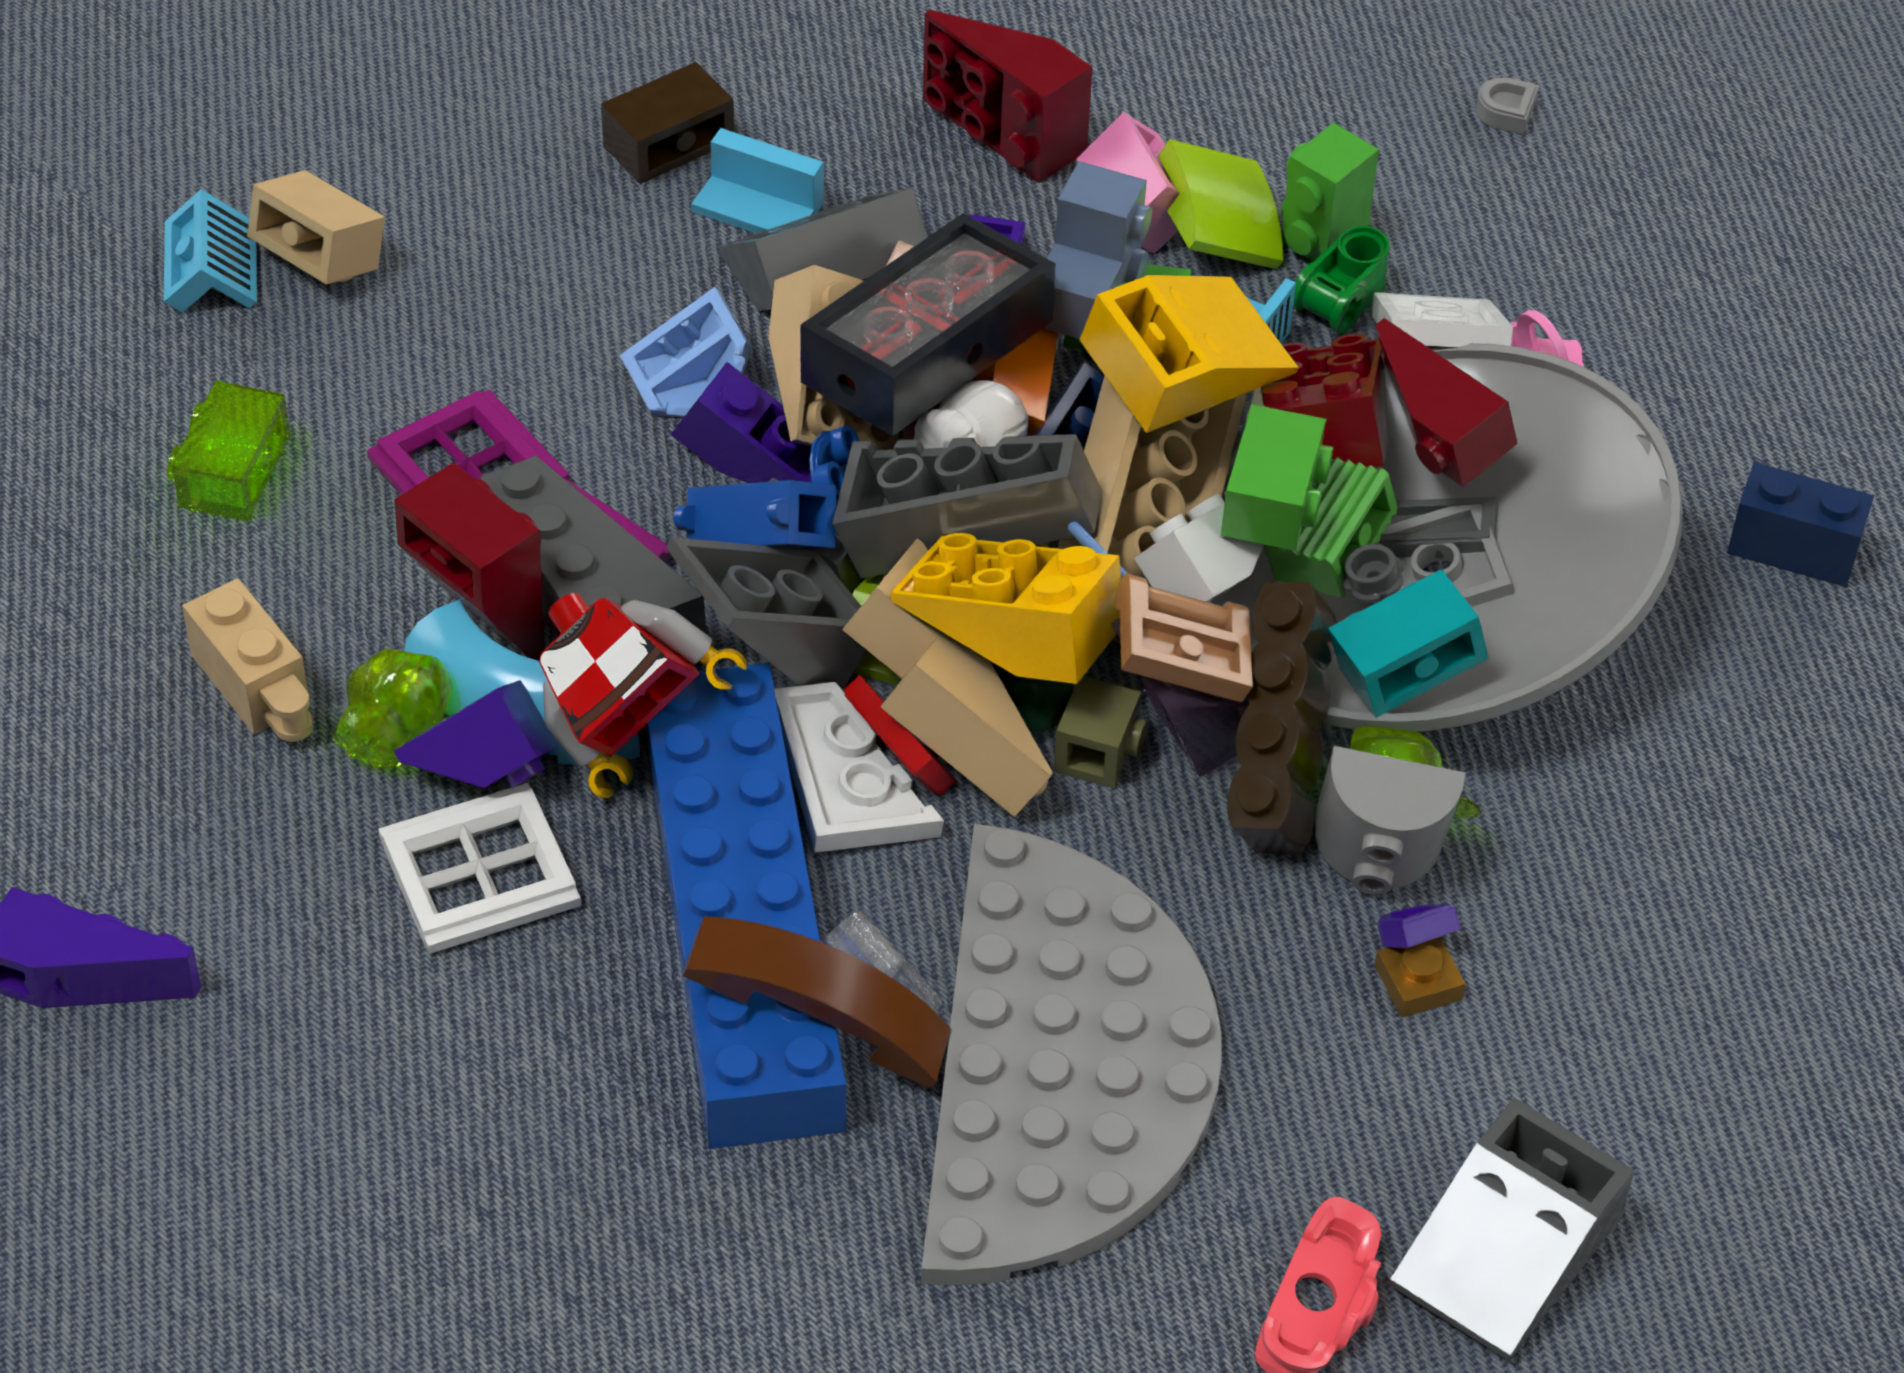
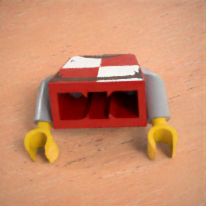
M570 593L558 599L548 612L549 619L561 635L541 653L539 661L547 678L543 684L545 724L551 734L579 766L587 765L591 769L588 777L591 791L598 797L609 798L614 793V790L605 781L602 770L610 769L615 771L620 780L626 785L632 781L634 771L631 763L625 757L615 753L700 674L695 666H693L699 661L706 666L708 681L714 687L720 690H729L732 688V685L716 674L715 663L719 659L729 658L744 670L747 669V663L744 656L735 649L724 648L717 651L711 646V637L675 610L635 599L622 606L606 597L598 599L589 607L579 593Z

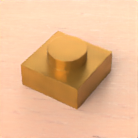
M1441 937L1408 948L1387 947L1377 950L1374 967L1401 1018L1463 1000L1466 983Z

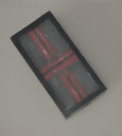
M962 213L800 324L801 383L894 436L1053 321L1056 263Z

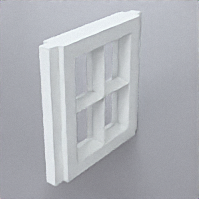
M528 783L378 829L384 852L429 954L581 906V898L576 889V883L537 798ZM520 822L529 842L528 844L482 858L473 836ZM461 841L470 862L422 876L413 855ZM533 858L537 859L546 880L498 894L489 872ZM477 877L485 899L438 913L429 891Z

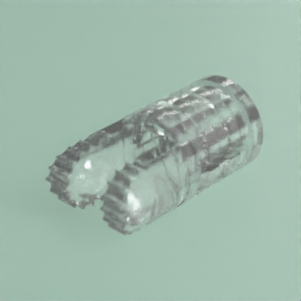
M858 911L846 918L822 941V943L846 952L887 974L908 988L933 1010L942 1005L939 995L909 961L894 949L895 946L882 936V932L876 925L870 922V918L864 911Z

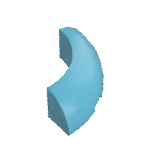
M461 599L436 608L421 619L406 638L403 654L404 665L423 699L439 716L443 717L445 714L452 716L493 690L521 680L545 721L543 684L547 678L539 661L519 655L493 641L472 621ZM638 732L615 754L621 755L627 760L639 758ZM556 740L559 748L550 752L549 755H557L558 764H577Z

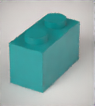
M1442 569L1407 585L1402 590L1362 611L1351 614L1346 619L1328 628L1340 671L1375 718L1489 659L1479 616Z

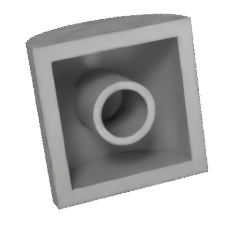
M1334 746L1317 803L1314 821L1315 839L1322 856L1338 874L1350 880L1356 889L1365 893L1385 894L1391 888L1402 887L1415 882L1433 867L1440 855L1463 790L1466 772Z

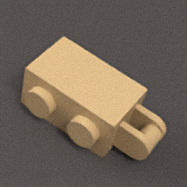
M239 578L183 604L182 609L191 656L252 733L255 735L271 727L275 734L285 741L296 742L308 737L313 730V720L311 713L308 711L310 700L303 657Z

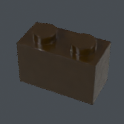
M697 62L601 103L603 146L639 184L710 153L711 141L720 128L734 132L733 98Z

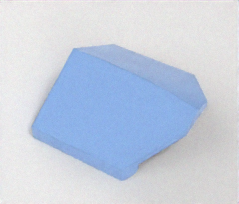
M714 287L623 352L620 357L648 409L655 416L683 418L726 362L744 374L751 345L721 292Z

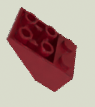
M934 10L924 13L923 100L932 109L944 114L965 129L972 138L983 142L1005 158L1011 166L1019 168L1038 183L1076 160L1087 149L1093 69L1091 65L1052 38Z
M1350 334L1334 339L1331 342V346L1308 349L1305 343L1282 345L1299 367L1297 372L1255 389L1251 404L1324 418L1326 423L1322 445L1333 447L1332 459L1338 457L1343 462L1349 459L1353 464L1356 465L1360 462L1366 468L1370 465L1373 467L1384 466L1388 446L1385 362L1379 338L1368 340L1364 334Z
M454 462L394 499L398 546L455 600L461 599L466 609L524 656L540 661L541 653L544 651L545 630L540 553L542 539L540 530L535 522L523 512L517 513L498 498L485 481L479 478L474 479Z

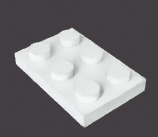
M1378 292L1373 294L1372 317L1376 323L1386 318L1425 346L1461 347L1471 343L1511 346L1513 326L1490 300Z

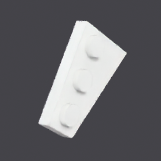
M836 682L774 689L787 762L814 853L941 837L944 820L932 805L925 807L911 789L912 779L900 764L893 766L875 743L876 733L844 696V692Z

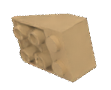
M812 265L774 281L768 338L790 441L812 447V443L821 432L831 431L848 425L853 428L860 441H872L876 450H892L899 440L900 431L892 436L801 383L800 324L864 281L817 265Z

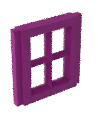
M490 389L483 393L478 390L377 440V445L367 450L369 461L400 495L429 478L409 455L436 441L457 462L456 464L474 479L483 476L479 469L505 456H508L514 464L537 456L562 478L570 481L569 473ZM476 422L496 444L467 457L448 435Z

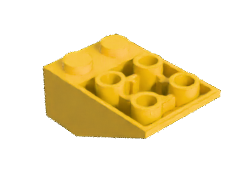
M1147 275L1097 294L1080 337V342L1146 433L1293 375L1299 368L1232 277Z
M953 533L941 536L890 592L891 602L1015 676L1077 684L1120 630V612L1115 609V595L1121 580L1119 555L1096 553L1092 548L1086 546L1057 549L1036 546L1033 542L1023 539L995 542L977 540L975 536L968 533Z

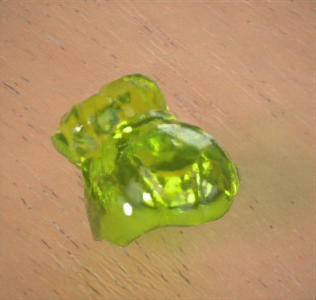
M388 648L377 653L366 663L358 666L351 672L348 678L347 698L349 706L341 716L332 736L334 743L343 747L350 757L368 766L385 769L401 766L403 763L399 762L393 751L434 727L448 710L452 698L453 684L446 666L441 660L432 655L416 654Z

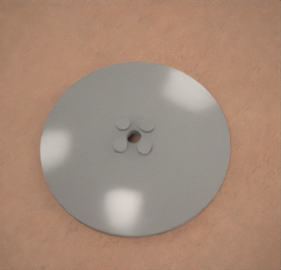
M1471 343L1461 347L1427 346L1507 400L1511 410L1518 444L1462 487L1442 472L1440 474L1432 473L1418 458L1415 451L1416 443L1385 366L1388 446L1384 466L1374 468L1376 470L1383 468L1389 473L1396 501L1496 497L1495 538L1490 527V538L1482 539L1485 552L1460 553L1457 546L1453 543L1420 545L1415 549L1411 557H1397L1401 560L1404 567L1401 573L1404 577V583L1400 590L1413 582L1433 574L1423 570L1430 563L1435 561H1448L1451 563L1443 571L1479 616L1489 659L1375 718L1340 671L1336 655H1334L1332 662L1325 670L1330 683L1331 698L1324 724L1362 731L1415 732L1464 726L1495 718L1533 704L1584 676L1610 656L1637 629L1659 598L1676 561L1682 534L1683 507L1678 474L1670 449L1657 426L1632 398L1604 377L1576 363L1551 354L1497 344ZM1243 431L1236 437L1231 461L1222 493V499L1224 500V502V492L1227 490V486L1234 466L1238 448L1241 442ZM1482 504L1448 506L1387 525L1383 534L1414 533L1469 517L1473 518L1477 530H1480ZM1264 545L1251 576L1210 602L1223 606L1226 602L1230 601L1248 607L1251 652L1258 643L1253 629V611L1258 594L1266 582H1280L1274 578L1268 556L1264 551ZM1439 550L1444 558H1435L1436 551ZM1318 592L1333 610L1337 623L1346 619L1351 614L1375 604L1356 600L1353 597V592H1346V597L1343 598Z

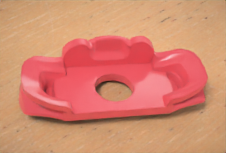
M1332 1197L1324 1201L1314 1213L1298 1243L1260 1330L1255 1350V1359L1266 1373H1317L1330 1361L1335 1352L1345 1348L1349 1339L1361 1326H1367L1372 1320L1379 1299L1376 1274L1381 1266V1262L1375 1260L1381 1240V1229L1377 1218L1370 1211L1342 1197ZM1304 1278H1316L1323 1281L1333 1293V1306L1325 1311H1313L1306 1308L1296 1296V1283Z

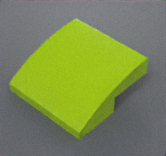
M1169 139L1159 153L1158 158L1179 193L1167 212L1187 247L1194 251L1278 269L1283 262L1280 222L1271 189L1258 162Z

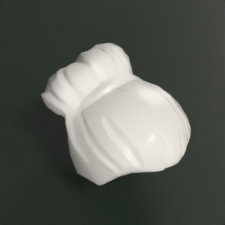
M971 381L941 402L939 409L927 411L918 418L914 439H920L924 449L948 448L953 438H974L980 447L996 446L1003 437L1026 436L1028 431V415L1020 397L1007 386L994 381Z

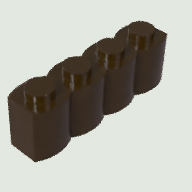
M1266 582L1258 594L1253 611V629L1258 641L1251 652L1253 687L1247 694L1250 704L1244 711L1237 729L1236 751L1241 767L1231 782L1227 809L1232 828L1256 853L1301 855L1310 841L1314 828L1315 811L1309 792L1314 787L1322 767L1323 750L1317 731L1322 726L1330 705L1331 689L1325 670L1332 662L1335 651L1328 628L1337 624V619L1333 610L1310 582Z

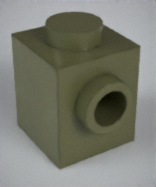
M1083 676L1076 684L1056 730L1054 772L1115 789L1128 756L1138 758L1145 742L1148 720L1139 718L1141 691L1126 688L1114 682Z

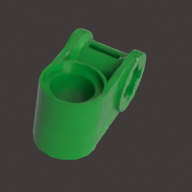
M1358 225L1343 231L1327 250L1314 262L1309 263L1298 275L1295 281L1296 289L1293 309L1298 312L1307 309L1330 322V328L1338 334H1344L1350 330L1359 316L1373 303L1374 292L1383 293L1385 290L1389 255V240L1386 235L1379 229L1371 226Z

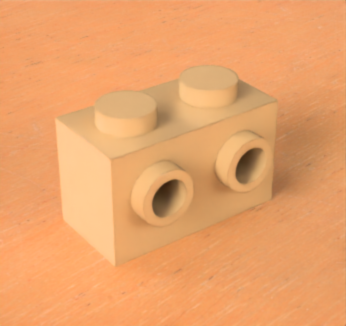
M304 170L253 184L247 237L325 284L345 282L352 279L353 276L378 269L385 216Z

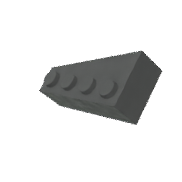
M1076 434L1003 437L996 446L980 447L974 438H953L948 448L925 449L920 439L898 440L892 450H876L872 441H853L832 525L860 578L889 573L917 538L929 550L941 536L953 533H968L975 536L977 540L1006 542L1023 539L1029 540L1034 544L1060 539H1074L1075 537L1068 531V525L1071 522L1079 523L1089 534L1095 533L1102 489Z
M534 456L479 477V479L485 481L492 488L498 498L517 513L523 512L527 514L540 530L542 539L540 553L541 576L543 579V618L556 638L561 634L549 619L548 612L558 599L570 593H579L589 607L598 599L606 597L622 606L635 599L672 609L706 634L704 597L700 591L540 458Z

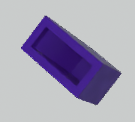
M518 680L493 690L393 752L401 763L485 788L506 779L510 787L514 788L544 771L545 767L540 758L559 748L551 732L547 729L545 721L522 681Z

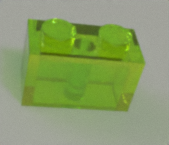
M217 380L214 382L205 402L196 404L191 416L190 430L183 444L176 445L169 457L168 478L174 481L179 508L246 522L249 521L291 437L285 394Z

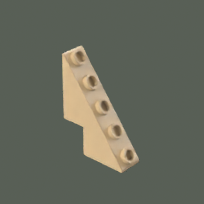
M917 538L890 572L884 576L881 583L842 630L901 678L900 682L880 707L1015 817L1032 797L1039 796L1044 792L1048 779L1052 776L1053 772L990 660L891 602L890 592L928 551L925 544Z

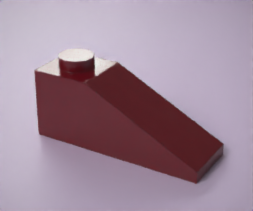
M1386 318L1375 324L1386 369L1416 443V454L1429 471L1434 474L1442 472L1454 482L1464 487L1518 444L1507 400Z

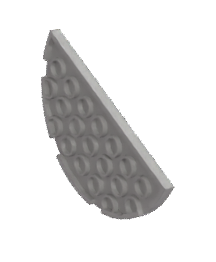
M974 824L951 1014V1030L948 1040L922 1260L921 1284L970 1285L1010 1280V1272L1034 1268L1053 1261L1056 1262L1058 1267L1067 1265L1098 1251L1130 1231L1151 1214L1179 1183L1181 1172L1195 1154L1198 1145H1202L1216 1106L1222 1064L1221 1028L1218 1010L1207 975L1182 932L1154 900L1116 871L1071 847L1041 836L1013 829Z

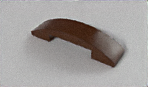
M704 916L699 924L682 975L683 977L743 1004L748 1001L754 991L760 992L874 1044L869 1059L870 1062L930 1089L936 1083L951 1028L931 1007L908 988L868 963L820 941L755 922Z

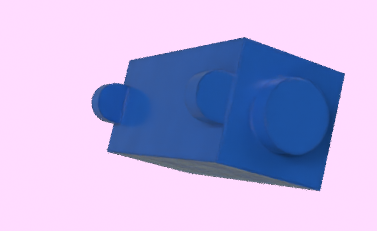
M784 480L688 488L687 506L676 508L673 514V521L677 529L687 531V539L799 549L835 548V528L832 523L836 511V485Z

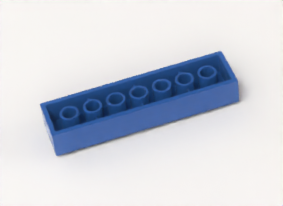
M770 663L748 665L746 670L740 667L715 669L716 674L732 685V688L729 690H720L714 687L708 681L706 670L698 671L700 674L644 726L682 975L699 924L704 916L755 922L820 941ZM682 976L709 1149L846 1132V1080L836 1027L757 991H754L748 1001L743 1004Z

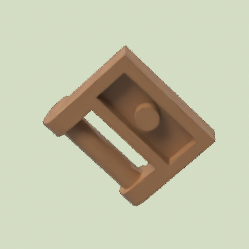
M1128 573L1121 578L1115 595V609L1120 612L1121 670L1243 702L1253 687L1248 607L1230 601L1220 606L1148 586L1146 578Z

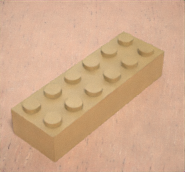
M1104 376L1084 450L1102 489L1095 533L1090 535L1108 554L1119 555L1120 566L1128 574L1146 578L1134 558L1155 544L1149 534L1150 532L1181 513L1187 523H1189L1191 519L1187 514L1188 511L1217 493L1222 497L1247 393L1146 433L1109 380ZM1076 538L1069 540L1060 539L1058 549L1082 545ZM1120 630L1113 638V640H1115L1119 644H1121Z

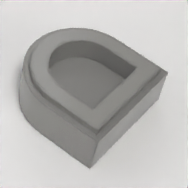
M1512 78L1491 79L1479 88L1476 114L1482 122L1491 127L1524 135L1537 101L1539 85Z

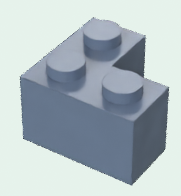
M1078 161L1058 197L1055 244L1047 259L1056 263L1053 321L1046 325L1044 329L1080 339L1097 294L1144 277L1149 253L1146 250H1142L1141 245L1147 235L1152 218V207L1145 205L1147 180Z

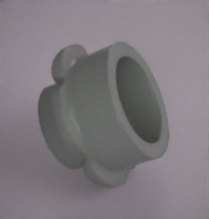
M1368 544L1355 549L1346 559L1343 587L1347 592H1353V597L1360 602H1379L1398 592L1404 583V577L1401 574L1404 570L1403 563L1384 545Z

